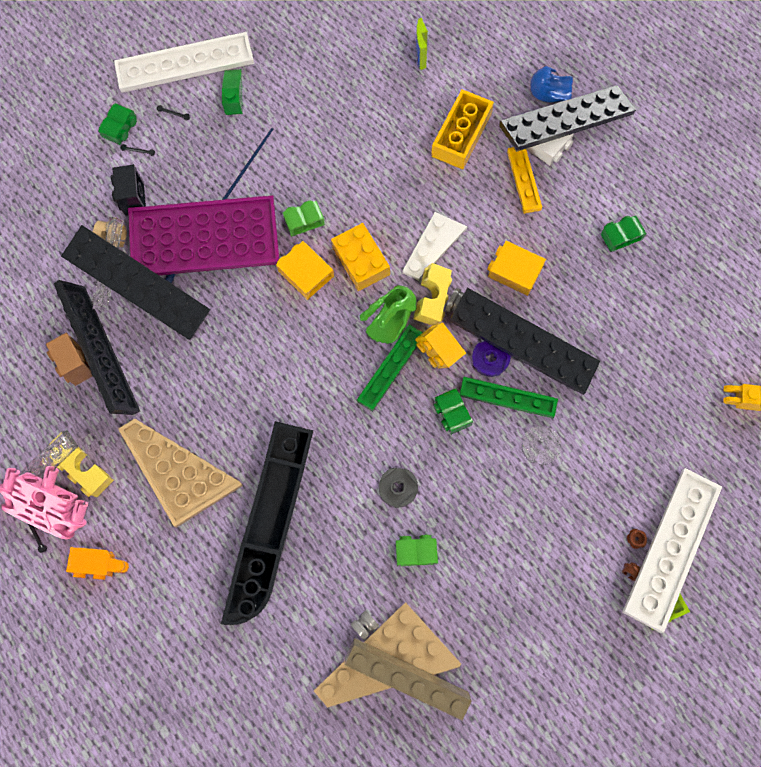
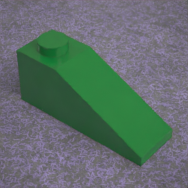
M242 69L224 71L222 106L225 115L243 114Z

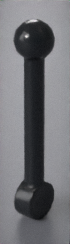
M161 105L157 106L158 112H167L182 117L184 120L190 119L188 113L181 114L163 108Z
M122 144L120 146V149L122 151L129 150L140 153H146L150 156L155 155V151L153 149L144 150L127 147L126 144Z
M28 524L37 541L38 551L44 553L47 550V546L42 544L34 526Z

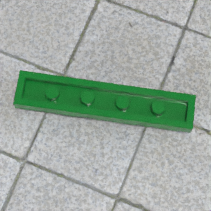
M410 324L358 397L357 402L372 412L375 410L417 349L418 342L415 339L423 332Z
M463 377L460 396L463 398L552 419L555 417L558 398L468 377Z

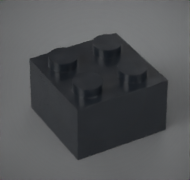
M135 165L112 167L111 183L114 186L112 198L114 202H117L119 210L125 216H129L128 208L146 207L144 181Z

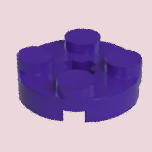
M485 341L479 342L472 353L473 367L480 374L488 377L501 375L508 368L511 358L509 354ZM490 353L494 354L496 360L490 362L486 356H489Z

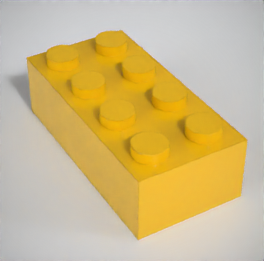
M461 89L432 144L431 157L464 170L492 115L494 102Z

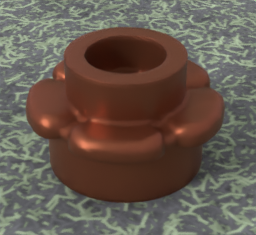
M632 529L630 534L627 535V542L631 544L632 548L639 549L647 544V536L642 530Z
M630 562V564L625 563L622 573L626 576L627 573L631 574L628 578L636 581L641 568L633 562Z

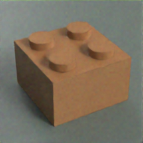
M67 332L46 343L49 350L47 351L48 357L52 362L55 361L57 374L60 377H64L67 383L71 382L76 386L93 377L88 362L84 358L81 346Z

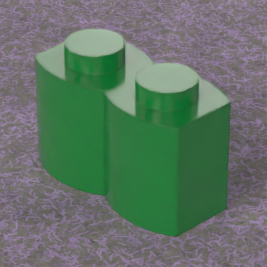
M114 103L107 117L102 121L98 132L102 138L121 145L123 141L127 140L131 127L136 125L137 116L133 110Z
M625 216L620 222H610L604 226L601 232V236L610 252L641 241L647 234L637 216Z
M456 388L435 397L433 406L436 413H441L444 419L441 423L445 431L449 430L452 435L472 426L471 416Z

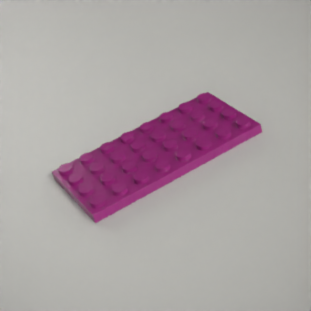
M273 195L128 208L130 257L159 276L276 265L279 260Z

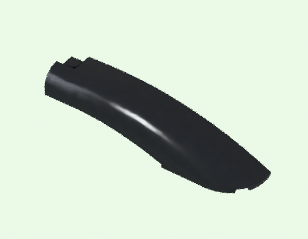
M277 421L274 422L260 481L234 569L221 621L223 625H238L248 622L259 615L269 602L291 524L314 430Z

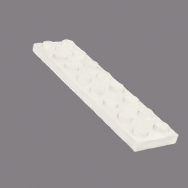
M247 32L114 60L121 93L254 64Z
M686 468L682 470L623 609L624 614L660 633H664L722 486Z

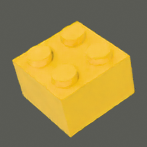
M443 322L432 325L415 339L418 342L417 347L422 353L428 355V361L434 368H449L466 354Z

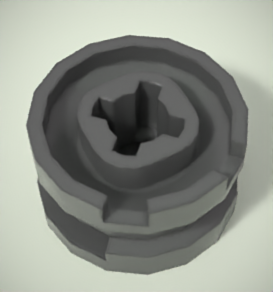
M456 287L446 307L447 312L455 311L464 294L461 292V289Z

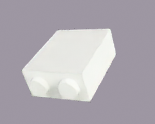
M574 134L539 144L526 150L550 166L553 162L557 163L560 160L564 149L568 150L572 146Z

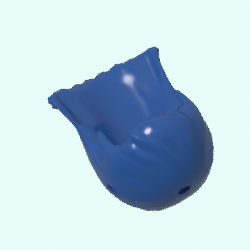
M549 66L542 67L533 74L530 90L536 99L548 103L572 99V76L554 75L552 72L557 71Z

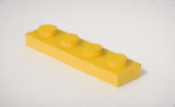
M514 147L508 148L507 154L523 213L541 211L542 204L527 150L524 149L516 152Z

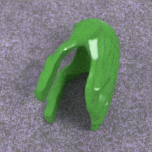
M402 285L395 286L386 295L378 298L376 302L371 304L360 315V320L366 321L384 303L379 314L374 318L371 325L366 328L368 336L377 343L388 344L396 341L405 329L411 312L417 309L415 294L411 289Z

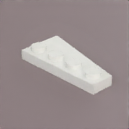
M435 212L402 273L419 281L423 277L424 268L431 263H435L454 244L459 236L467 230V226Z

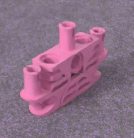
M47 466L43 479L31 473L19 476V470L7 468L4 482L0 484V493L5 499V503L2 504L3 511L61 539L72 538L78 528L84 527L87 524L84 516L88 502H85L83 505L84 500H77L78 495L55 485L59 472L58 468Z

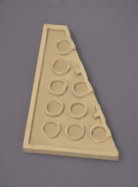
M133 419L118 429L175 528L243 486L240 481L144 425L137 419Z
M406 602L364 642L432 675L458 668L461 665L458 659ZM344 661L314 692L328 708L392 687L345 666Z

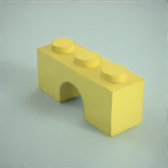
M434 263L424 268L421 286L427 287L431 291L432 299L424 297L417 302L414 320L428 325H435L443 320L445 315L443 311L444 305L448 300L447 291L452 282V270Z
M67 439L51 455L55 460L53 464L61 471H67L69 473L67 477L75 484L78 482L82 486L80 490L88 497L92 495L97 498L114 480L101 467L95 464L88 471L82 472L80 464L87 454L74 442Z

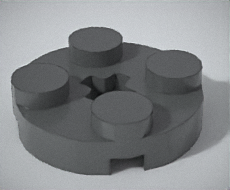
M391 468L381 476L379 494L387 505L399 508L408 506L414 501L418 492V482L411 471L402 468ZM395 483H397L398 485L401 483L403 484L402 492H395L393 490L395 488Z

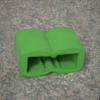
M306 201L300 207L292 206L283 212V217L291 237L325 225L324 217L317 201Z
M421 535L420 539H412L411 536L399 537L400 540H396L397 567L438 564L437 540L432 538V535Z

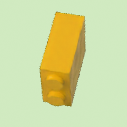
M506 240L503 246L500 245L495 254L497 256L496 260H491L487 268L489 271L488 277L528 296L546 259Z
M304 241L293 246L291 252L286 256H282L276 264L278 272L307 300L334 277L333 269Z

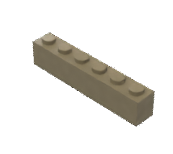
M356 638L353 639L345 656V666L462 721L472 702L468 691Z

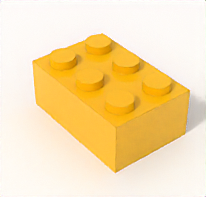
M364 223L331 239L334 252L358 291L390 275V266Z

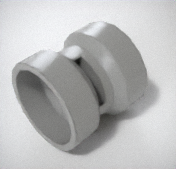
M366 610L361 614L360 619L354 620L350 624L363 640L369 636L371 630H375L379 626Z

